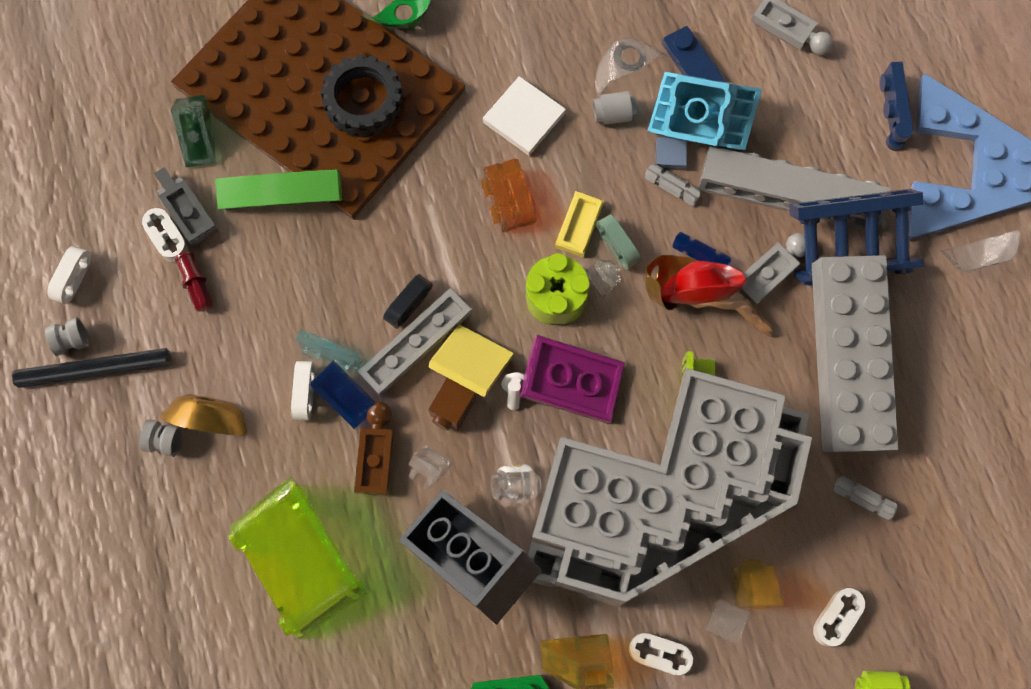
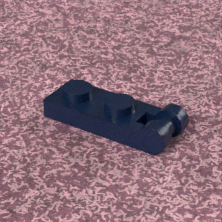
M903 61L890 62L884 74H881L879 83L880 90L885 95L884 117L888 119L890 135L886 139V145L892 151L900 150L913 133Z

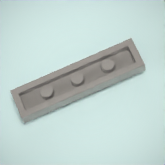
M451 288L448 289L358 371L359 375L379 396H382L472 314V309Z

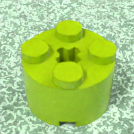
M561 253L552 254L535 263L530 269L526 280V301L531 314L540 322L548 325H565L575 321L585 309L590 283L584 268L574 259Z

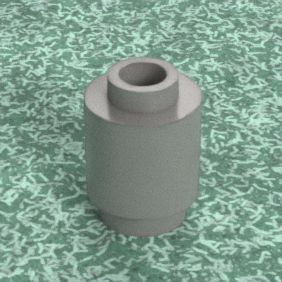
M629 91L603 94L600 95V98L593 99L595 122H603V125L632 121V115L637 114L635 96L630 97Z

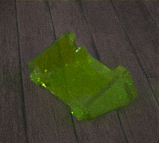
M291 477L230 525L231 533L227 536L237 551L242 549L281 615L277 621L283 632L287 636L293 634L296 638L301 639L368 593L360 580H357L355 575L350 572L352 569L340 554L315 513L314 507L307 501L309 497L303 487Z

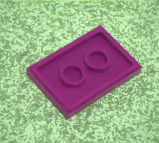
M536 335L533 340L519 397L609 424L612 423L625 362Z

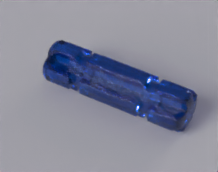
M679 232L673 241L672 247L682 253L683 251L688 252L687 255L697 261L729 265L731 262L730 256L722 252L720 254L716 253V249L697 239H694V241L690 240L691 236L683 232Z

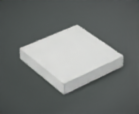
M519 76L483 117V123L530 156L565 115L566 109Z

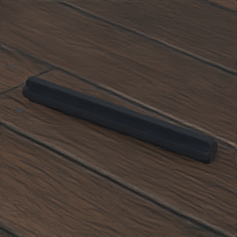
M167 348L17 369L12 372V382L14 386L23 388L170 366L172 356Z

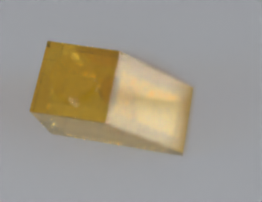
M743 560V566L734 568L735 609H770L783 605L782 594L773 566H763V560Z

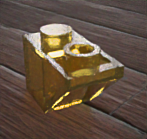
M607 634L540 640L543 671L574 689L614 688L613 660Z

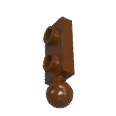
M383 402L372 403L366 411V418L371 424V428H360L354 486L355 494L388 496L394 432L393 430L384 429V426L391 420L392 412L390 407Z

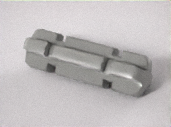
M655 163L649 166L645 173L646 180L653 184L659 183L658 187L677 198L683 197V201L691 206L696 204L701 196L700 189L693 185L687 186L688 182L669 171L663 172V168Z
M840 476L835 482L833 491L844 498L846 495L849 496V501L872 513L874 510L877 511V515L885 520H891L895 515L898 506L895 502L887 498L882 500V495L859 483L854 485V481L845 476Z

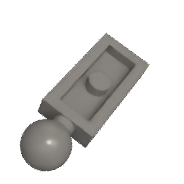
M763 0L751 19V22L799 50L802 49L806 42L810 44L812 52L819 56L826 55L833 49L834 40L829 33L813 32L818 22L780 0Z
M795 233L787 239L786 249L778 242L743 273L748 282L739 292L754 307L798 268L800 263L794 257L805 256L804 234Z

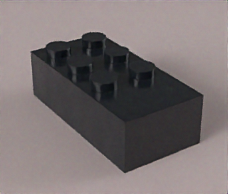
M443 489L399 539L418 559L496 625L542 571L521 548Z

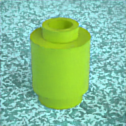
M863 671L861 677L856 679L855 689H910V683L907 676L900 675L898 672Z

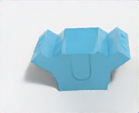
M665 72L648 131L708 145L745 150L762 89Z

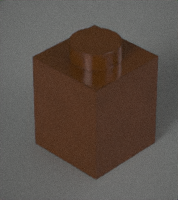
M446 378L428 409L430 416L433 417L432 423L446 431L450 427L458 431L476 401V393Z

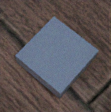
M657 137L655 164L663 169L685 170L687 166V140L673 137Z

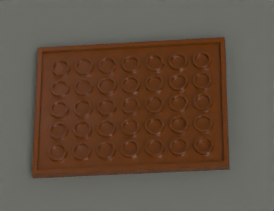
M247 0L172 79L171 83L177 90L288 172L339 169L342 200L329 202L351 219H354L463 94L465 85L382 26L365 18L362 12L344 0ZM355 55H363L365 58L375 56L378 58V61L382 62L384 60L390 65V69H394L398 75L403 96V106L401 105L400 107L401 113L398 118L395 117L394 124L390 128H384L381 134L375 135L373 133L369 134V137H361V135L355 134V137L349 136L346 131L343 130L341 132L335 128L334 123H331L327 117L321 96V87H324L323 79L326 74H330V68L334 64L339 65L342 63L341 60L349 57V59L355 58ZM368 77L357 78L348 82L340 90L338 104L347 113L367 115L382 106L387 97V90L378 80Z

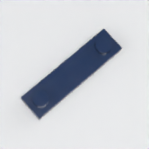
M688 26L662 38L661 44L682 75L726 82Z

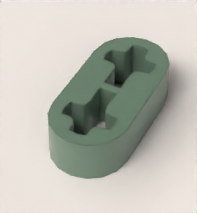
M609 214L596 222L602 239L625 270L641 262L638 250L615 217Z

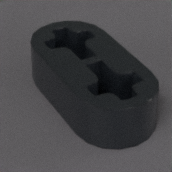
M421 274L416 275L390 304L384 313L383 319L396 329L401 327L427 297L433 284Z

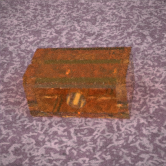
M514 158L504 161L502 164L497 163L483 169L484 179L480 180V185L484 197L490 196L493 206L489 207V212L493 224L499 223L501 231L508 232L537 222V211L519 159Z

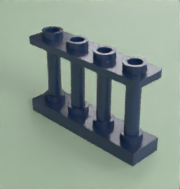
M903 189L789 204L790 216L804 224L806 269L794 270V277L804 282V285L813 286L812 263L818 260L817 223L823 217H831V220H834L836 257L849 256L847 219H850V214L862 213V216H865L866 256H879L878 215H881V210L892 209V212H895L897 257L886 259L887 271H894L896 274H908L914 272L913 268L924 267V260L910 255L909 212L912 211V206L923 205V192Z

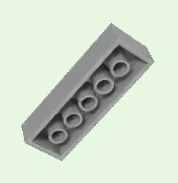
M886 255L821 257L812 263L822 452L898 450Z

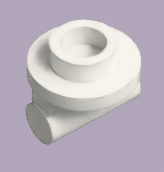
M522 373L507 374L503 377L501 383L502 388L508 393L507 407L510 410H517L520 406L519 396L525 376Z

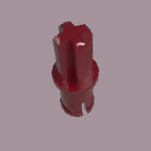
M191 251L183 252L175 257V262L183 278L182 287L187 289L194 309L197 312H205L213 306L205 285L206 276L201 274L194 253Z

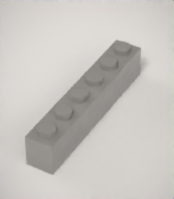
M723 146L709 147L698 187L703 192L789 212V204L890 191L889 187L881 186L876 181H859L851 179L846 174L834 175L825 173L816 167L804 168L795 166L786 160L774 161L762 158L756 153L744 154ZM881 210V215H878V228L884 222L886 210ZM862 213L850 214V219H847V225L865 230V216H862ZM831 217L820 218L821 220L834 222V220H831Z

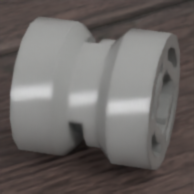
M78 317L67 320L65 326L55 324L45 328L47 343L56 357L68 353L72 347L79 350L89 346L86 328Z
M147 420L140 434V450L151 453L157 450L161 451L165 456L175 457L182 444L183 428L173 424L164 426L159 421Z

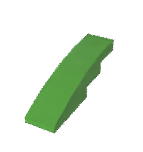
M339 169L215 179L218 209L294 205L342 200Z

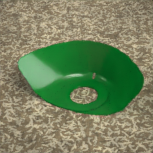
M394 0L379 14L373 17L363 16L395 29L411 30L422 22L431 0ZM400 5H408L412 8L413 14L407 20H400L395 16V9Z

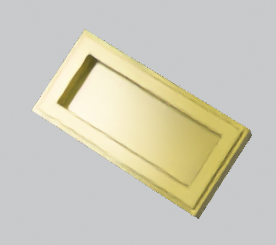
M575 191L555 243V248L584 258L604 201Z

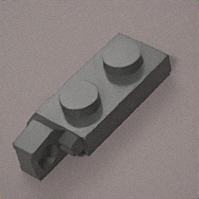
M165 167L154 173L163 186L162 189L157 191L158 197L192 247L219 231L185 180H182L180 177L174 181Z

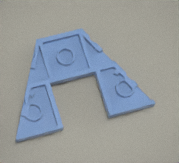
M923 74L919 83L915 132L974 141L972 184L970 190L914 181L911 189L923 192V205L912 206V211L909 212V241L934 232H942L953 226L959 227L972 223L986 216L998 215L1012 208L1031 205V140L927 74Z

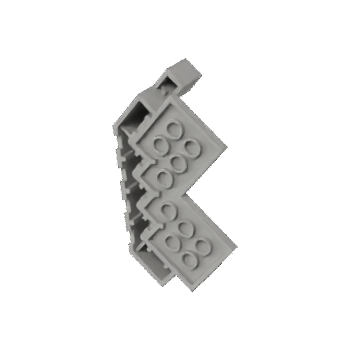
M686 368L660 465L560 437L532 539L566 549L562 551L531 542L528 556L542 570L533 583L550 588L558 586L585 594L588 599L619 607L798 503L812 437L805 435L809 413L784 407L785 395Z

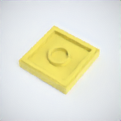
M459 324L432 357L428 367L485 397L511 361L513 352Z

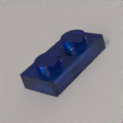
M334 360L309 383L353 429L367 418L369 408L374 406L375 401Z

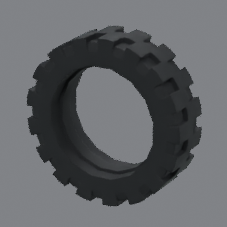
M355 55V58L349 59V57L342 59V63L339 65L334 64L330 68V74H326L323 79L324 87H321L322 104L329 121L333 122L335 128L339 131H346L349 136L355 137V134L361 135V137H369V134H381L384 128H390L394 124V119L400 116L401 105L403 106L402 89L397 73L394 69H390V65L384 60L380 62L375 56L365 58L363 55ZM368 77L378 80L385 86L387 90L385 102L378 110L370 114H350L344 111L338 104L340 90L354 79Z

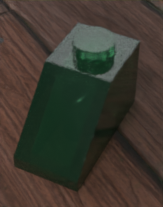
M206 95L175 99L171 108V114L185 167L216 163L213 123Z

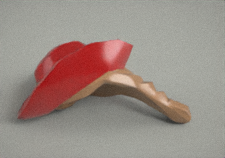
M707 261L691 262L672 276L661 288L663 302L688 304L695 308L712 306L725 310H736L760 333L770 337L774 332L772 324L764 320L751 305V302L739 292L748 281L742 272L730 265Z

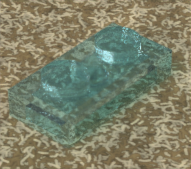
M300 329L295 339L302 349V354L314 360H318L319 357L330 361V366L342 372H347L348 369L357 372L362 363L357 352Z

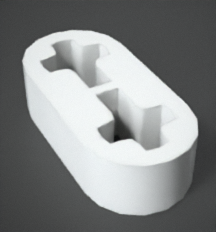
M153 208L144 214L142 218L143 228L166 261L175 262L177 255L188 251L187 242L165 210ZM159 218L165 229L164 231L160 232L155 227L153 222L155 219ZM169 238L176 244L177 251L173 253L169 250V245L166 242Z
M70 246L66 250L49 283L47 290L49 299L63 304H67L73 299L90 265L91 254L89 251L76 246Z
M296 361L291 401L293 420L310 421L315 383V365L313 361Z
M845 588L837 591L832 596L813 627L815 639L820 644L833 647L842 644L846 640L865 609L863 595L853 588ZM851 596L853 598L852 605L855 609L846 610L843 615L839 614L844 607L841 598ZM837 619L839 622L834 628V632L838 634L837 637L826 639L824 637L826 630L823 629V625H831Z
M642 633L636 635L629 644V653L634 661L672 675L687 673L693 664L692 653L686 646L652 634ZM644 639L649 640V647L659 650L658 656L646 654L645 658L642 659L640 651L635 649L636 644L643 643ZM677 650H680L681 657L686 659L685 664L678 665L676 670L673 669V662L662 658L664 652L675 654Z

